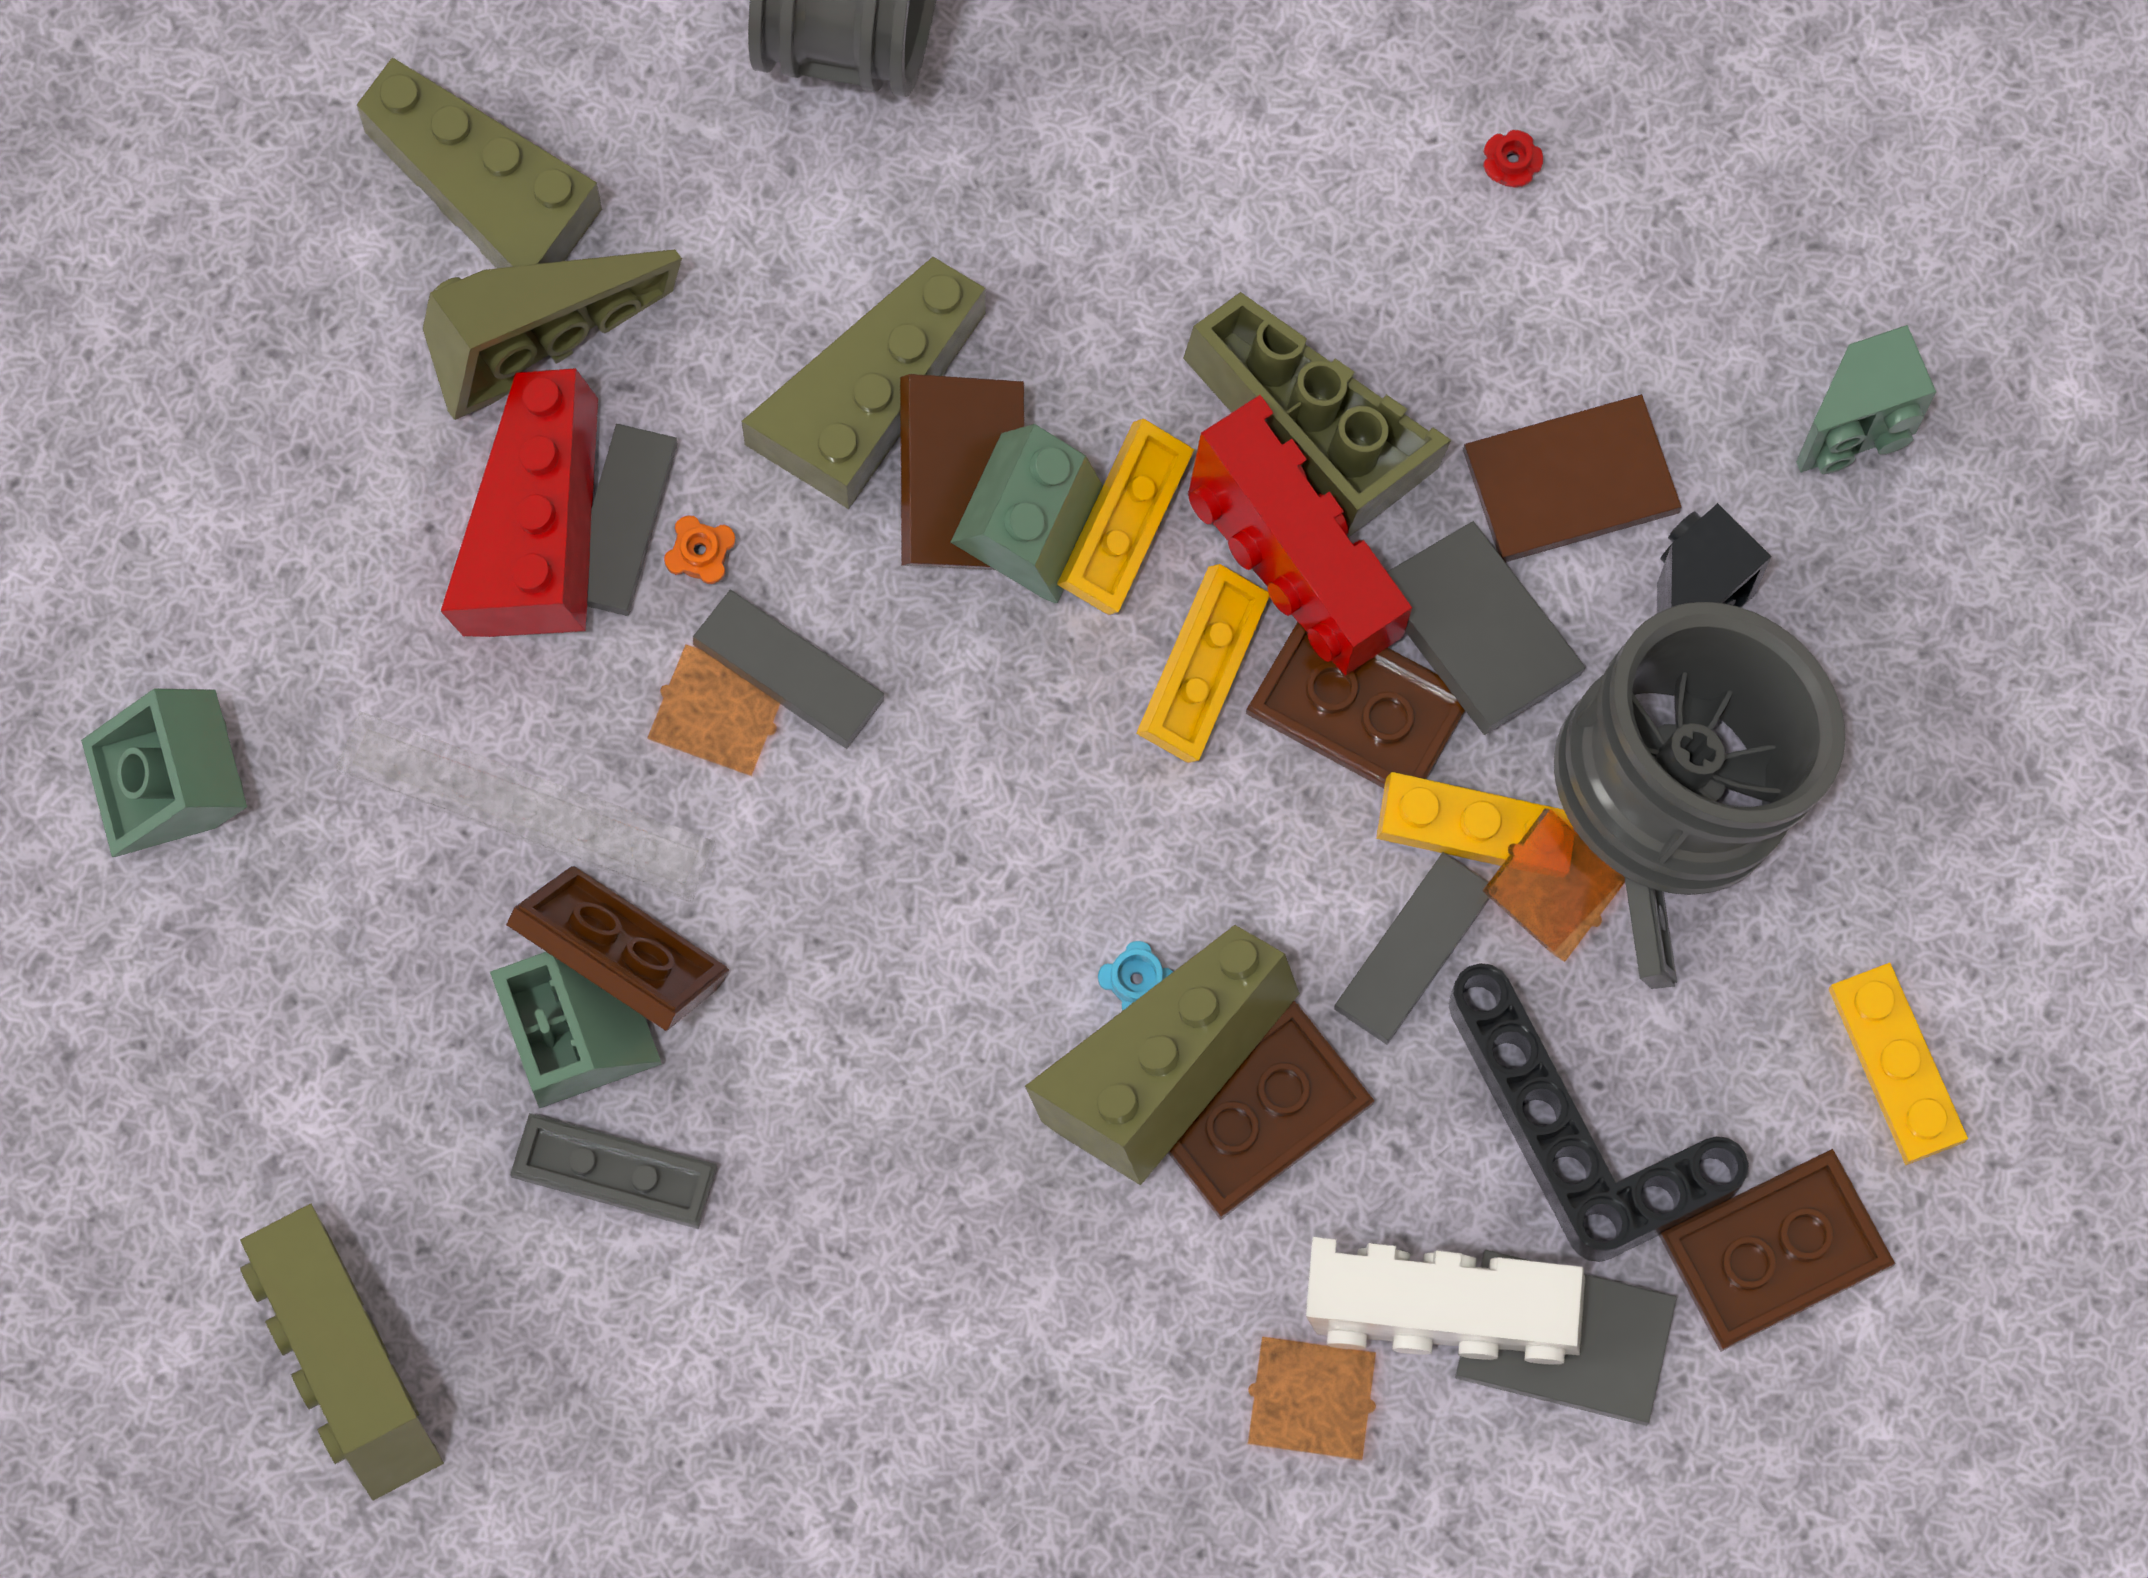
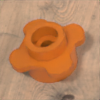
M689 515L680 518L675 524L677 538L674 547L664 557L666 568L672 574L679 575L685 573L690 577L702 579L706 584L719 582L725 575L723 565L726 559V552L735 545L734 532L726 525H719L714 528L700 524L695 516ZM697 545H703L706 551L698 555L694 552V548Z

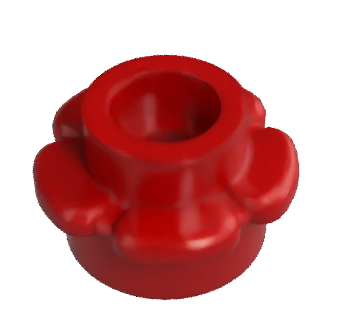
M1510 130L1507 135L1495 134L1487 141L1484 147L1486 159L1484 160L1483 167L1486 174L1493 181L1508 187H1522L1529 184L1533 179V174L1541 170L1544 160L1540 147L1534 146L1532 136L1524 131ZM1513 153L1519 159L1516 162H1510L1507 156Z

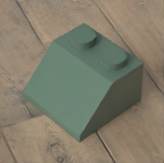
M1036 424L1001 433L950 543L1041 598L1058 603L1064 589L1058 586L1057 582L1103 485L1086 455Z
M154 688L81 740L112 857H118L215 829L247 808L242 781L237 771L227 734L226 722L221 712L216 690Z

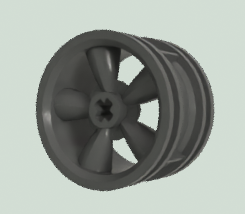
M750 0L748 48L751 66L755 71L769 73L776 63L780 62L781 71L785 76L800 78L803 75L861 85L864 90L875 92L881 89L884 81H890L891 91L894 95L908 97L915 87L923 64L937 0Z
M1694 602L1677 605L1655 614L1640 625L1609 663L1604 675L1590 686L1567 715L1560 728L1554 751V776L1558 796L1571 825L1591 851L1618 873L1643 886L1673 894L1693 895L1716 892L1728 888L1750 875L1776 848L1787 830L1797 824L1833 784L1840 770L1845 748L1843 713L1835 689L1824 669L1810 651L1781 626L1755 612L1733 605L1714 602ZM1658 693L1674 696L1676 724H1664L1656 727L1635 695ZM1718 719H1721L1733 730L1747 749L1725 754L1721 739L1712 730ZM1725 788L1762 800V805L1741 807L1722 804L1716 801L1722 797Z

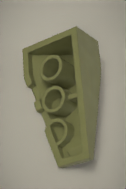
M676 249L495 268L482 270L463 279L454 277L442 282L434 291L430 292L422 329L449 414L456 420L495 403L509 394L515 373L524 371L548 355L551 356L555 364L561 362L573 354L572 349L585 339L591 328L597 326L602 333H607L673 292L682 260Z

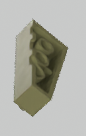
M393 57L357 103L364 132L417 187L419 186L439 207V210L455 226L459 227L495 268L565 261L602 210L597 182Z
M931 257L741 421L745 446L849 509L901 435L900 377L908 374L942 376L986 314L985 288L937 258Z
M1240 292L1193 326L1183 359L1231 413L1261 394L1273 411L1272 416L1266 419L1265 422L1282 445L1290 439H1293L1307 459L1301 466L1317 495H1325L1330 491L1344 512L1342 514L1348 525L1347 537L1349 538L1435 472L1443 460L1451 439L1434 427L1430 431L1405 415L1407 408L1387 394L1384 398L1378 396L1353 378L1355 373L1353 370L1336 358L1332 362L1327 360L1305 344L1306 337Z
M1237 925L1232 926L1025 1085L1041 1122L1055 1133L1141 1185L1300 994L1285 953Z
M310 1203L240 1239L250 1260L249 1263L240 1267V1271L256 1302L258 1303L268 1298L276 1314L265 1320L281 1354L284 1356L294 1351L302 1369L292 1373V1379L307 1408L310 1410L320 1405L328 1423L317 1428L333 1462L337 1464L346 1459L372 1501L444 1464L435 1444L417 1417L419 1413L394 1365H391L389 1361L390 1355L369 1314L364 1310V1303L313 1205Z

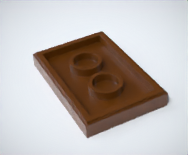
M918 374L900 377L901 566L995 570L950 542L1001 433L1024 427V381Z
M1642 394L1464 444L1463 453L1496 550L1505 562L1679 514L1681 510L1676 489Z
M1298 622L1246 709L1247 715L1382 788L1385 787L1386 778L1391 772L1427 779L1465 713L1464 708L1438 674L1390 648H1386L1344 676L1332 661L1327 662L1317 655L1308 640L1307 632Z
M575 866L569 867L515 906L506 923L508 927L665 1031H668L718 990L729 972V969L726 968L727 966Z
M1293 1001L1175 1143L1168 1154L1219 1219L1222 1220L1374 1104V1099L1299 1005Z
M1833 1149L1690 1218L1659 1235L1720 1352L1895 1265L1892 1256Z

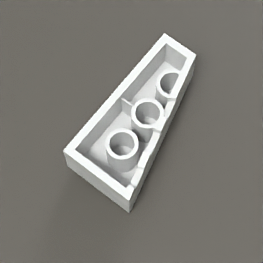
M1312 1237L1306 1317L1317 1335L1327 1336V1345L1330 1347L1359 1350L1366 1349L1367 1339L1393 1341V1351L1424 1355L1432 1354V1344L1459 1346V1356L1486 1360L1498 1359V1349L1525 1351L1524 1360L1527 1362L1551 1365L1564 1364L1565 1354L1580 1355L1585 1287L1583 1267L1497 1257L1490 1259L1489 1268L1476 1267V1258L1472 1256L1445 1251L1426 1253L1423 1256V1262L1410 1261V1253L1396 1250V1246L1368 1243L1367 1248H1360L1357 1255L1335 1253L1336 1239Z

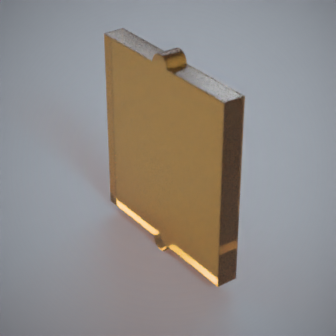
M685 644L669 685H663L660 689L663 701L647 737L648 740L752 776L767 736L776 733L777 728L773 721L780 703L705 651Z
M1545 808L1520 842L1509 845L1508 853L1510 855L1482 891L1550 953L1565 962L1592 926L1598 927L1602 923L1600 915L1625 883V877L1612 869L1591 851L1579 835L1551 809Z
M1262 1337L1256 1383L1251 1384L1248 1388L1249 1395L1254 1397L1248 1444L1362 1461L1368 1414L1373 1413L1376 1408L1375 1402L1370 1400L1376 1353Z

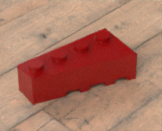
M576 368L515 373L441 608L442 614L462 636L498 637L586 631L598 397Z
M1260 394L1201 432L1188 491L1189 501L1196 515L1208 525L1213 523L1227 539L1229 549L1235 560L1244 569H1253L1266 584L1269 596L1278 610L1287 616L1292 614L1305 629L1308 640L1317 655L1327 662L1332 661L1346 676L1403 638L1412 606L1365 540H1358L1353 544L1347 537L1348 525L1342 514L1344 512L1330 491L1325 495H1317L1308 482L1301 466L1307 460L1293 439L1282 445L1265 422L1266 419L1272 416L1273 411Z

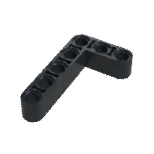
M1482 963L1471 965L1459 974L1449 1000L1451 1017L1571 1247L1579 1256L1588 1261L1596 1262L1612 1259L1735 1196L1748 1175V1159L1745 1151L1738 1143L1729 1138L1718 1136L1705 1139L1625 1179L1615 1182L1509 979L1502 970L1493 965ZM1473 987L1485 988L1495 997L1497 1006L1486 1012L1475 1011L1464 1001L1463 992ZM1504 1043L1514 1044L1524 1053L1526 1064L1516 1069L1505 1068L1494 1058L1493 1048ZM1532 1100L1544 1101L1553 1108L1556 1121L1551 1125L1537 1126L1529 1122L1525 1117L1522 1109L1523 1105ZM1562 1157H1571L1578 1160L1585 1169L1586 1179L1577 1184L1563 1182L1555 1174L1553 1162ZM1709 1158L1718 1159L1723 1162L1730 1171V1183L1718 1186L1707 1182L1700 1173L1699 1163ZM1651 1186L1663 1188L1672 1197L1674 1203L1673 1210L1664 1214L1652 1212L1643 1203L1641 1197L1642 1190ZM1593 1214L1604 1215L1609 1218L1615 1226L1616 1238L1607 1242H1599L1590 1238L1583 1226L1584 1218Z

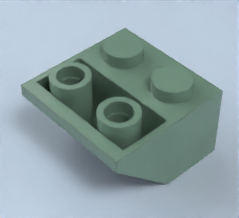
M1908 325L1848 345L1796 460L1800 473L1816 467L1819 468L1821 474L1833 473L1852 464L1856 459L1855 454L1875 447L1878 454H1889L1906 447L1913 441L1912 435L1916 434L1936 394V390Z
M544 952L490 971L539 1109L662 1065L644 1016L549 953Z

